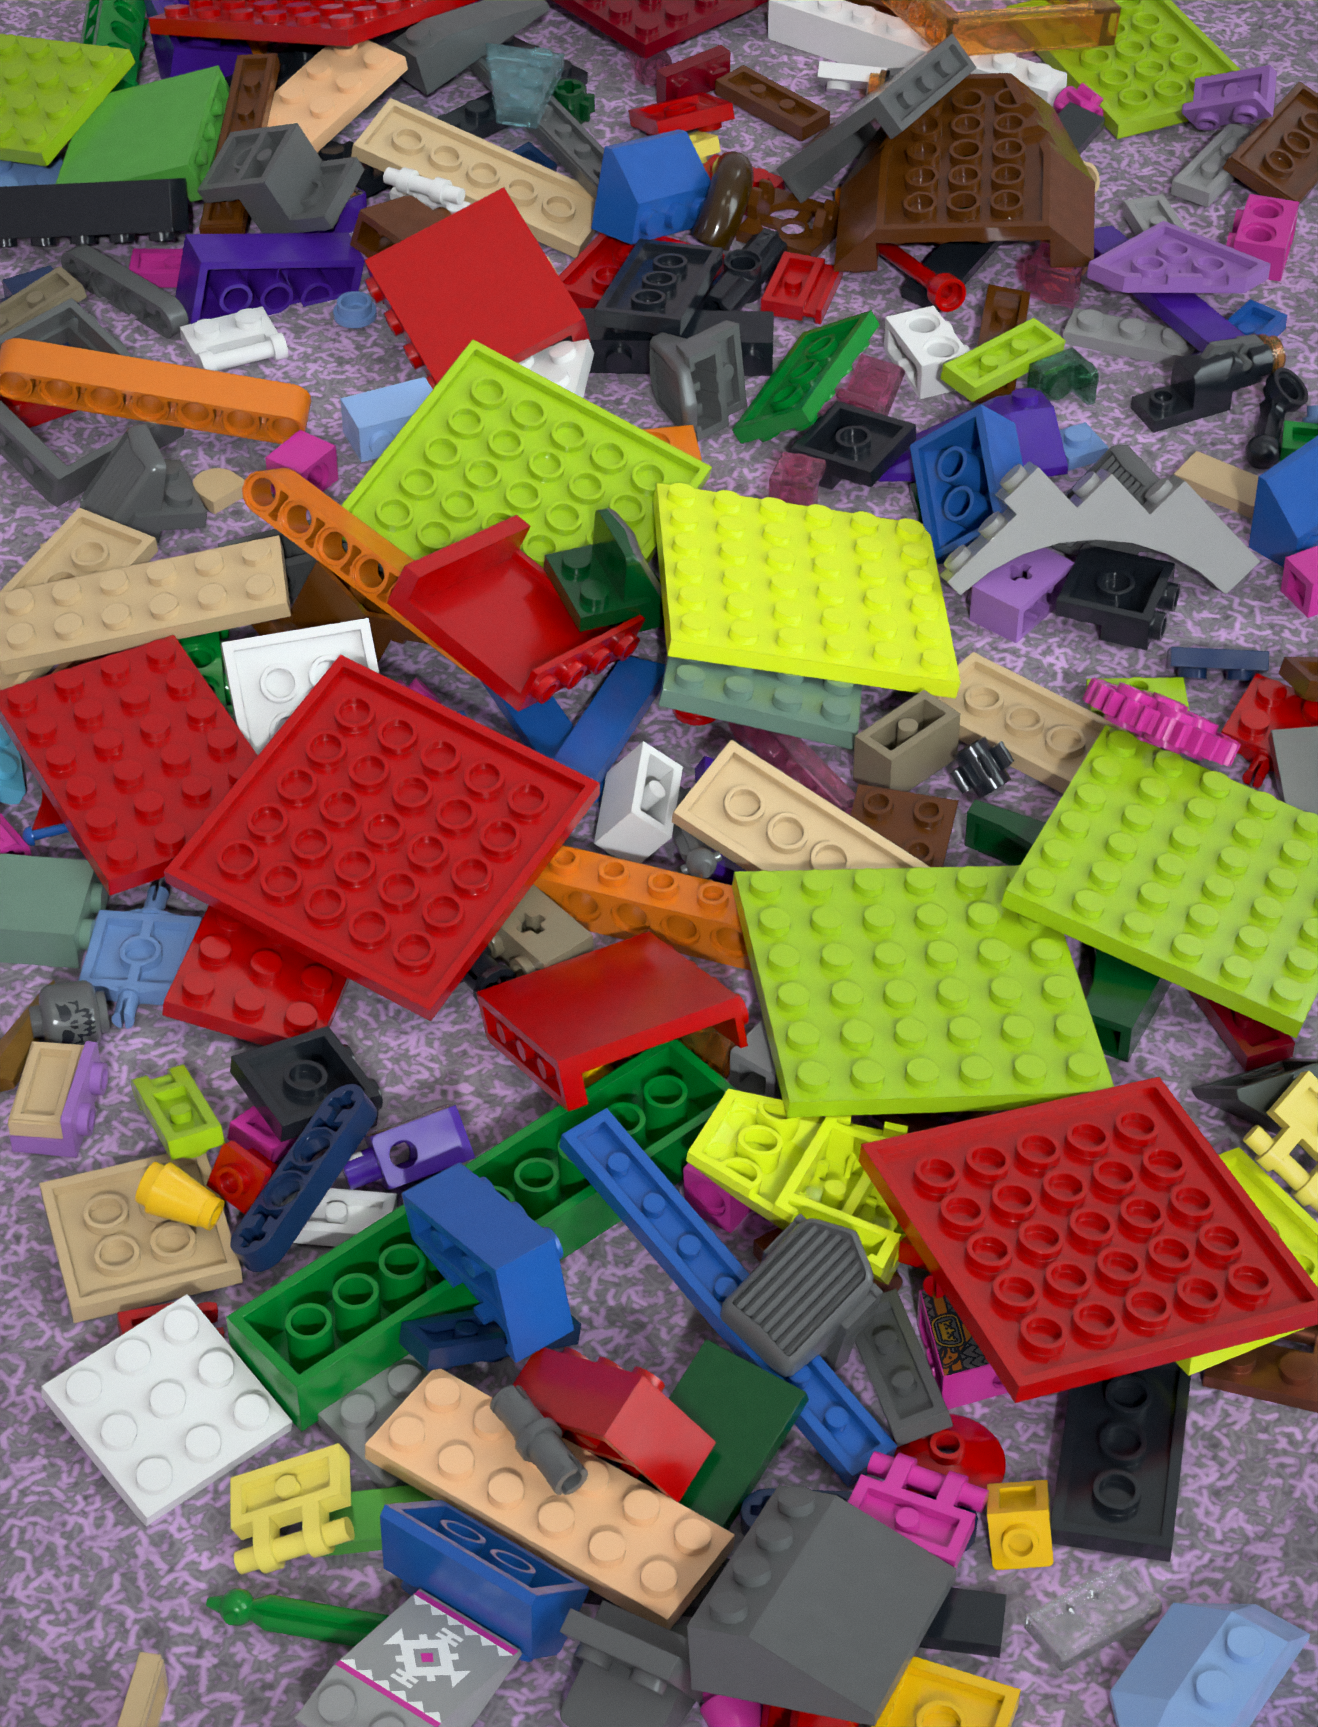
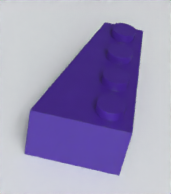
M348 232L185 234L175 298L180 301L187 313L188 325L196 323L201 319H213L237 313L246 308L263 307L267 315L282 312L292 304L301 302L303 307L338 299L347 292L359 291L365 259L358 250L350 245L352 238Z

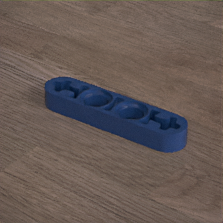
M356 1084L341 1086L324 1099L235 1229L231 1237L230 1247L248 1270L262 1272L280 1262L372 1127L377 1117V1109L360 1086ZM329 1148L319 1159L310 1162L316 1154ZM300 1191L292 1201L280 1206L287 1197Z

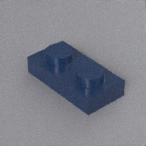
M1170 647L1167 650V669L1178 670V677H1184V679L1206 680L1207 671L1227 672V681L1251 682L1256 673L1264 674L1269 671V651Z

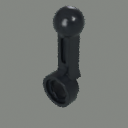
M1283 367L1275 370L1266 379V385L1263 387L1265 399L1259 403L1260 416L1255 436L1249 440L1245 448V456L1248 463L1257 469H1270L1279 462L1281 456L1279 439L1285 414L1296 412L1308 401V391L1303 381L1293 371Z

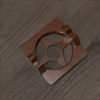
M762 178L759 188L753 187L751 190L747 218L739 226L736 241L746 244L754 234H759L764 229L762 226L778 232L780 238L787 243V252L818 257L837 236L839 206L837 202L826 199L825 203L807 198L804 202L800 203L793 193L779 188L775 189L771 181ZM787 209L800 212L795 218L783 220L770 216L774 212ZM815 217L813 229H810L808 223ZM795 224L802 226L805 230L799 234H788L781 229L786 225Z

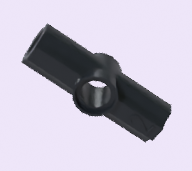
M764 228L759 234H754L742 249H736L726 254L723 260L722 273L710 285L697 310L741 311L746 304L758 300L762 294L763 283L776 269L783 252H787V243L780 238L778 232Z

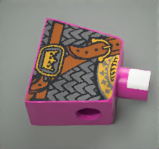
M919 1290L917 1327L926 1360L947 1409H953L1008 1393L947 1297L944 1295L941 1298H936V1293L931 1297L925 1290Z

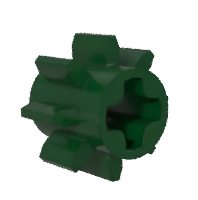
M563 79L558 81L554 87L549 88V92L580 124H583L584 121H590V113L595 112V94L587 93L586 85L576 79Z

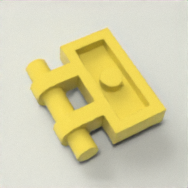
M1305 1071L1297 1076L1266 1112L1282 1128L1278 1134L1272 1138L1259 1125H1256L1244 1136L1243 1141L1257 1154L1255 1161L1267 1172L1274 1170L1292 1188L1291 1195L1302 1206L1310 1205L1318 1213V1163L1308 1173L1289 1155L1293 1148L1299 1144L1318 1162V1079L1310 1071Z
M339 1443L230 1478L231 1529L241 1540L253 1537V1546L234 1552L235 1567L241 1575L259 1569L264 1574L283 1569L288 1560L310 1554L313 1558H318L333 1553L336 1545L354 1540V1527L349 1517L346 1516L329 1522L330 1512L351 1506L350 1455ZM302 1521L301 1531L280 1537V1528Z

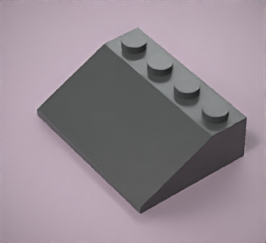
M778 1485L687 1625L691 1689L875 1726L954 1584L956 1568L837 1495L812 1491L804 1486L788 1487Z

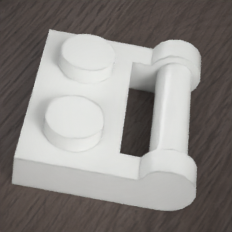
M263 307L246 308L237 313L213 319H201L196 323L180 327L181 339L196 366L201 369L220 371L271 357L275 361L288 358L285 338L282 333L277 332Z

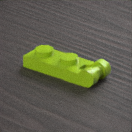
M184 1064L168 1068L167 1075L149 1079L145 1075L131 1079L132 1092L140 1111L143 1110L172 1161L179 1158H196L205 1154L211 1148L225 1144L220 1122Z

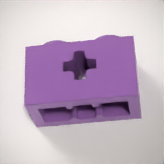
M1042 548L1022 554L990 571L970 588L968 595L969 601H971L969 620L1017 643L1056 609V600L1074 562L1047 548Z

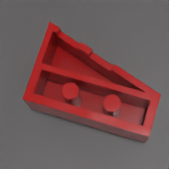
M564 1347L562 1352L542 1348L531 1355L512 1384L515 1388L519 1385L526 1391L544 1418L554 1419L562 1430L563 1438L595 1456L598 1455L621 1463L619 1469L636 1479L640 1474L644 1475L660 1490V1493L678 1503L716 1444L706 1432L662 1393L665 1384L654 1374L638 1366H635L630 1372L605 1357L600 1356L596 1362L591 1361L569 1347Z

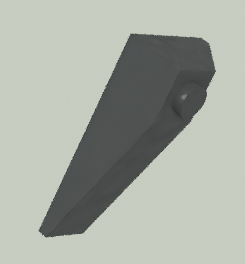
M483 0L423 19L391 41L386 48L406 58L408 70L400 77L426 95H429L550 10L549 4L544 0Z

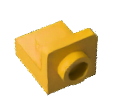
M1048 1480L987 1484V1490H989L987 1519L993 1568L996 1570L1051 1566L1054 1560L1050 1527Z

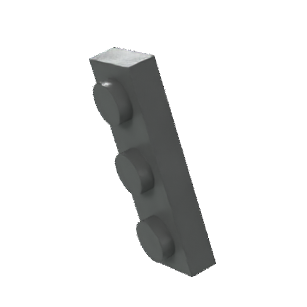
M897 1289L883 1293L874 1321L857 1334L855 1344L896 1445L899 1447L952 1427L953 1423Z

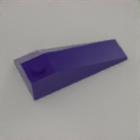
M144 0L148 22L149 17L165 13V6L175 4L189 5V0ZM151 34L161 80L214 66H219L225 78L233 74L237 55L253 54L246 40Z
M1019 388L1012 391L1011 395L997 396L982 403L985 407L1015 423L1023 467L1030 461L1038 466L1048 477L1068 474V464L1055 409L1041 391L1033 388ZM975 407L917 433L916 440L914 442L939 429L940 427L946 425L947 423L953 421L954 419L960 417L961 415L967 413L968 411L974 409ZM910 447L878 480L879 482L916 481Z

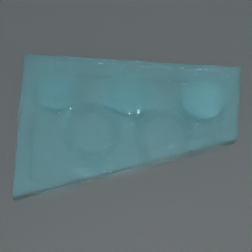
M486 43V62L489 67V81L492 85L496 123L537 129L564 70L565 54L555 53L547 48L527 49Z

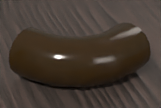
M725 152L713 163L710 187L691 232L694 237L713 247L723 248L726 251L730 250L746 211L754 183L753 166L748 157L740 152Z

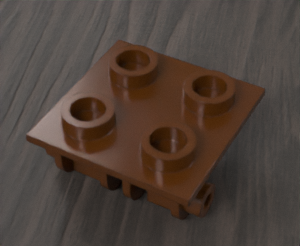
M858 784L850 816L930 867H945L944 862L959 800Z

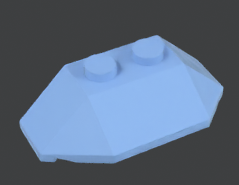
M1172 1603L1110 1691V1701L1116 1727H1250L1309 1640L1310 1634L1256 1604Z

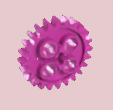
M1094 677L1091 678L1082 698L1090 706L1105 713L1103 718L1107 721L1134 732V736L1138 740L1177 754L1183 753L1200 761H1203L1205 758L1229 767L1232 765L1241 746L1238 741L1220 733L1217 730L1218 724L1188 711L1189 708L1185 704L1156 692L1141 691L1122 682L1119 685L1111 684Z

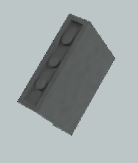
M951 34L850 107L776 169L784 180L786 187L793 192L799 202H804L867 148L877 132L870 123L871 120L876 118L889 138L893 139L977 67L955 36Z

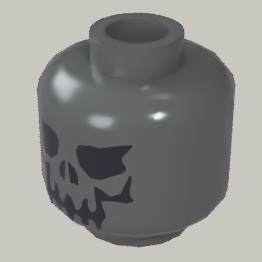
M87 980L44 986L39 993V1005L29 1007L33 1039L44 1037L45 1042L77 1045H84L86 1041L97 1042L99 1045L102 1033L110 1032L104 991L95 992L94 986Z

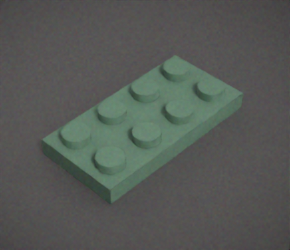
M667 656L658 706L854 750L855 736L858 734L862 685Z

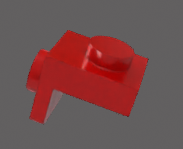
M231 1140L222 1145L206 1186L246 1215L278 1166L253 1147L246 1150Z

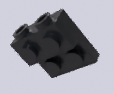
M836 401L823 416L818 417L815 424L800 439L793 443L789 453V463L792 465L793 478L833 490L842 479L872 487L916 440V424Z
M1083 543L1056 600L1055 615L1075 619L1079 622L1102 625V641L1147 651L1152 639L1161 641L1164 636L1168 614L1164 611L1174 612L1178 603L1180 584L1173 583L1175 563Z
M329 1026L231 1056L230 1073L280 1142L300 1136L324 1099L337 1088L347 1084L360 1086L377 1109V1117L372 1127L377 1126L378 1111L382 1108L383 1104L381 1090L377 1082L373 1078H368L356 1063L351 1048L347 1044H342Z

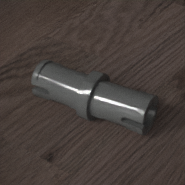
M510 1385L501 1389L493 1397L490 1409L516 1441L515 1449L524 1461L532 1462L536 1465L557 1495L574 1493L586 1481L588 1471L562 1441L561 1428L554 1419L544 1418L521 1386L517 1385L515 1388L514 1385Z

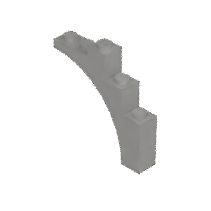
M1029 461L1024 467L1021 464L1014 466L1004 475L999 483L1002 488L995 495L1007 509L1002 514L997 511L990 515L978 529L981 535L968 547L961 545L955 549L945 560L944 566L946 569L940 576L959 595H962L990 571L1022 554L1058 543L1106 540L1134 543L1166 553L1190 566L1213 587L1227 594L1260 560L1189 484L1175 475L1169 480L1162 478L1156 482L1145 495L1147 501L1141 505L1113 474L1101 468L1097 473L1090 471L1084 475L1072 489L1075 494L1068 499L1038 466Z

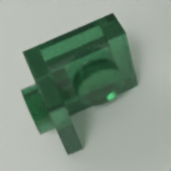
M1073 347L1029 364L1027 388L1041 391L1049 401L1060 400L1068 393L1073 392L1086 405L1089 406L1095 403L1099 382L1098 370Z

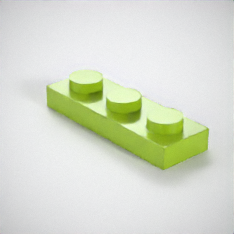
M1032 318L943 364L940 379L973 402L1062 355L1066 340L1035 318Z

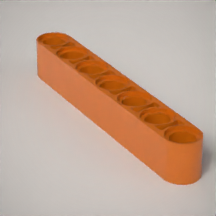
M22 338L8 339L2 343L0 348V395L9 399L283 444L299 430L306 432L311 396L307 390L295 384Z
M276 468L255 471L249 474L244 481L242 495L245 504L252 512L466 673L477 678L387 604L404 566L415 560L297 472L289 468ZM272 483L275 488V498L271 494ZM307 509L311 515V525L308 524L306 519ZM343 536L345 537L348 544L347 553L344 551L342 546ZM379 563L382 565L384 570L383 580L380 578L378 573Z

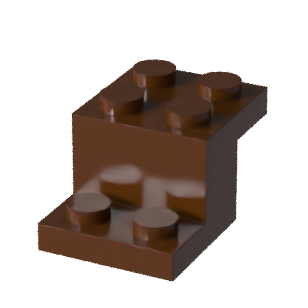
M320 562L315 563L291 608L290 617L251 624L259 636L369 618L377 664L391 640L401 644H405L407 641L428 644ZM379 574L380 578L383 580L384 574Z

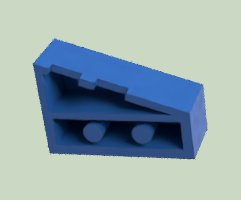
M460 1162L402 1192L412 1239L453 1288L464 1283L480 1304L474 1307V1314L484 1325L494 1320L505 1332L508 1343L505 1345V1351L515 1363L574 1331L559 1260L563 1257V1248L558 1237L549 1227L542 1228L527 1216L519 1203L508 1201L495 1190L492 1183L486 1177L479 1178Z

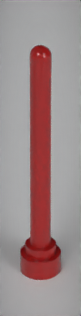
M879 244V254L927 288L928 299L937 308L944 312H951L962 305L966 297V287L957 277L950 273H934L896 244Z

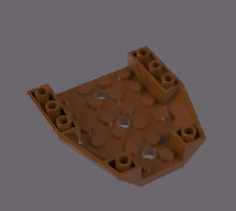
M1011 73L969 74L893 139L889 138L881 126L879 127L841 187L834 271H850L853 273L877 271L880 243L935 242L943 244L965 241L987 243L991 241L1016 240L1024 242L1050 240V268L1065 267L1075 269L1088 267L1089 262L1094 259L1095 182L1055 109Z

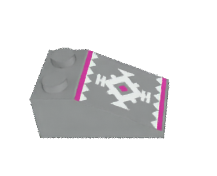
M419 1589L332 1666L297 1714L295 1720L299 1727H471L522 1653L519 1648L422 1589Z

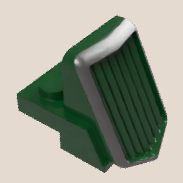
M613 509L596 510L592 545L545 555L544 571L579 632L613 624L619 626L638 615H642L645 618L639 632L664 626L660 579L644 558L635 533Z

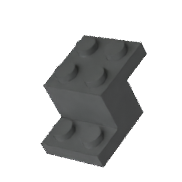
M298 123L230 132L197 192L205 203L231 202L239 199L262 233L326 231L333 229L334 225L338 222L341 212L353 194L355 186L365 169L357 157L322 161Z

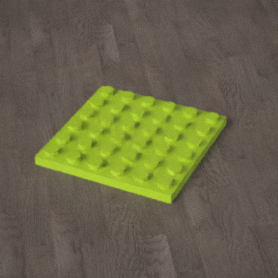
M472 340L341 506L413 560H418L518 515L531 526L520 550L543 569L544 558L547 554L592 545L596 510L609 508L616 511L635 533L641 552L647 563H649L658 551L653 505L656 484L671 485L683 483L690 485L694 489L701 490L710 477L712 467L487 346Z
M1105 725L1006 888L1000 906L1297 1039L1318 994V815L1305 812L1277 800L1269 793L1257 791L1238 783L1221 772L1211 771L1183 759L1177 753L1140 741L1127 731L1117 730Z
M1020 865L734 872L732 890L787 1118L1014 1110L1114 1087L1065 935L1000 906L1005 890Z

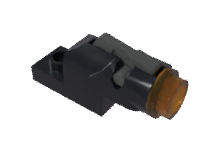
M1263 333L1237 336L1235 339L1212 341L1204 351L1176 359L1172 368L1170 386L1132 396L1131 409L1153 433L1228 411L1231 408L1233 391L1261 382L1262 379L1267 378L1278 368H1284L1286 355L1283 344L1277 336H1267Z

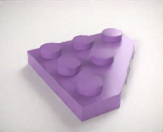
M1162 221L1090 261L1087 278L1103 284L1106 289L1114 292L1246 293L1268 280L1271 263Z

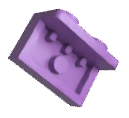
M1271 65L1195 78L1193 102L1184 103L1182 105V113L1198 130H1215L1219 126L1234 123L1251 124L1256 122L1257 119L1273 117L1277 72Z
M86 1041L60 1119L63 1139L10 1135L13 1152L77 1158L84 1136H91L94 1130L96 1117L94 1103L97 1095L103 1096L105 1094L108 1084V1065L100 1061L97 1042Z

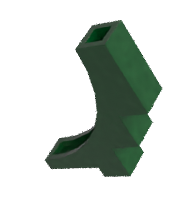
M975 799L967 811L965 846L1000 860L1008 866L1021 865L1046 822ZM1082 942L1088 956L1092 986L1086 1002L1103 1054L1128 1063L1172 982Z

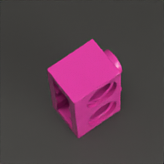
M1249 194L1244 210H1236L1233 230L1229 232L1226 246L1271 263L1268 280L1281 282L1295 236L1299 202Z

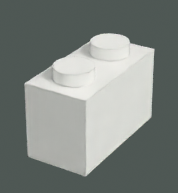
M643 741L611 768L606 774L594 844L616 858L642 863L671 839L674 823L671 821L673 812L677 807L683 766Z

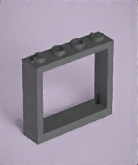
M72 298L0 336V348L2 343L8 339L22 338L58 345L68 342L72 347L133 357L119 339L113 338L98 323L93 314L89 315ZM0 401V455L55 507L85 492L122 438L120 436L67 466ZM151 422L143 423L147 425L159 449L184 436L185 428Z

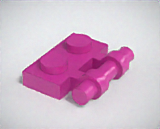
M874 1451L868 1463L867 1474L882 1478L885 1481L882 1482L861 1474L848 1503L957 1569L974 1531L976 1514L960 1509V1506L982 1513L989 1497V1490L968 1483V1476L950 1470L947 1475L918 1466L916 1458L898 1453L896 1458ZM909 1488H910V1489H913V1490H916V1491H919V1492H922V1493L931 1495V1496H933V1497H936V1500L931 1499V1498H928V1497L923 1496V1495H920V1494H917V1493H914V1492H911V1491H908V1490H909Z

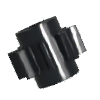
M984 736L953 755L959 767L952 770L953 772L950 775L962 794L973 788L977 796L982 798L1011 780L1005 768L1010 766L1014 759L1003 741L991 747Z

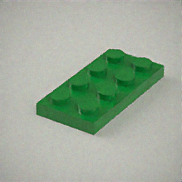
M872 310L802 332L732 429L741 444L757 439L765 442L776 437L780 432L793 428L795 431H802L814 424L818 419L817 413L824 403L835 395V388L838 383L852 371V364L857 356L870 345L869 339L880 325Z

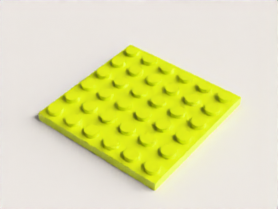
M683 483L671 485L656 484L653 505L667 656L920 693L925 690L934 696L956 699L961 681L932 538L925 530L923 524L909 518L894 520L876 517L864 511L855 513L836 511L819 504L809 506L791 504L774 497L764 499L745 497L729 490L713 492L694 489L690 485Z

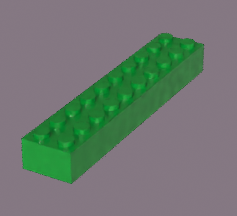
M674 1039L645 1050L587 1087L585 1091L588 1105L569 1112L559 1105L464 1166L479 1178L486 1177L492 1183L495 1190L508 1201L519 1203L527 1216L542 1228L549 1227L556 1234L562 1245L563 1257L559 1259L561 1261L622 1221L559 1147L563 1133L607 1108L666 1178L675 1186L684 1180L683 1168L688 1164L686 1157L692 1144L728 1089H737L680 1041ZM403 1204L226 1316L231 1348L302 1432L319 1421L318 1413L410 1354L399 1343L401 1322L474 1310V1307L480 1303L464 1283L453 1288L414 1242Z

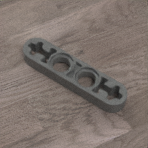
M79 244L62 254V268L80 282L85 290L99 298H107L110 300L107 303L125 314L137 316L138 318L135 320L163 337L169 339L180 333L181 326L188 325L187 313L177 298L89 245Z

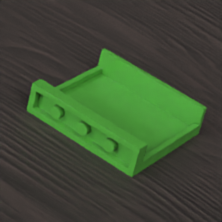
M219 66L109 93L71 138L56 184L186 178L189 201L201 200L202 197L197 190L214 162L230 90Z

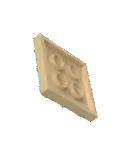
M166 1153L39 1183L74 1323L181 1298L186 1294L190 1296L243 1283L238 1257L230 1247L232 1236L224 1210L213 1229L208 1231L202 1227H195L146 1214L145 1206L135 1201L138 1185L148 1167L155 1161L163 1165L172 1162L220 1198L216 1192L206 1186L212 1171L207 1153L196 1158H179L173 1161Z

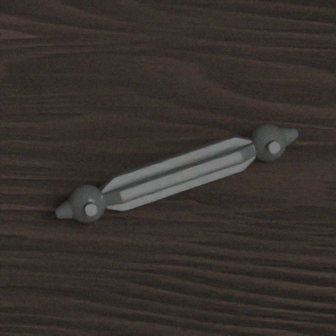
M680 786L677 807L691 790L690 787L684 789ZM674 824L672 836L682 859L686 862L685 865L680 866L682 873L703 879L710 877L716 870L717 862L722 861L719 851L711 852V847Z

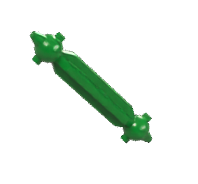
M241 1588L231 1589L224 1595L208 1597L206 1606L219 1613L228 1625L241 1626L251 1620L265 1631L354 1647L389 1616L272 1594L254 1599L248 1590Z

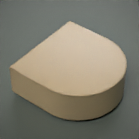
M213 468L199 473L193 480V486L204 507L213 514H216L243 498L242 487L245 480L228 469Z

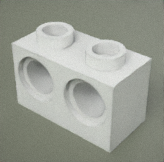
M934 306L885 317L884 351L919 399L956 391L940 379L943 364L970 351V348L967 345H963L956 336L951 323L945 321Z

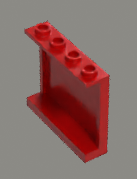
M504 187L364 260L370 275L364 282L376 304L384 301L388 311L384 312L383 315L395 337L400 334L404 335L408 344L403 346L407 358L415 370L420 367L423 368L428 376L426 379L432 389L435 388L472 340L517 363L567 337L571 342L586 339L591 341L585 318Z
M515 515L405 565L387 604L519 712L536 702L540 704L545 703L555 692L565 687L567 689L573 688L582 678L591 673L594 675L600 674L608 664L618 659L620 661L626 660L635 651L640 642L637 634L645 618L642 615H638L617 627L608 625L579 632L544 569L520 550L531 526L518 515Z
M650 931L476 992L485 1034L489 1042L568 1112L588 1105L582 1073L710 1026L739 1048L748 1046L744 1025L749 1023V1014L742 997L726 988L716 977H711L700 969L694 961L685 958L672 945L666 944Z

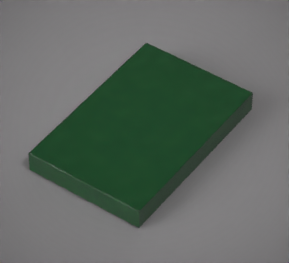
M706 1339L668 1398L716 1442L679 1503L729 1530L741 1511L743 1501L754 1490L809 1401V1398L805 1391ZM639 1475L637 1480L660 1492L644 1475Z

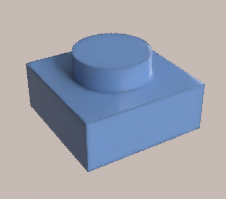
M1086 422L1060 430L1068 471L1096 463L1108 450V446Z

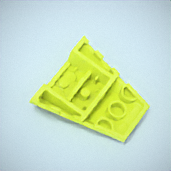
M728 1089L687 1152L686 1161L735 1199L782 1230H785L794 1221V1218L801 1213L806 1219H820L856 1231L873 1270L874 1279L888 1285L900 1264L898 1262L899 1243L906 1234L858 1160L861 1144L907 1134L908 1126L885 1121L882 1130L851 1123L852 1115L826 1116V1118L820 1116L787 1118L783 1100Z

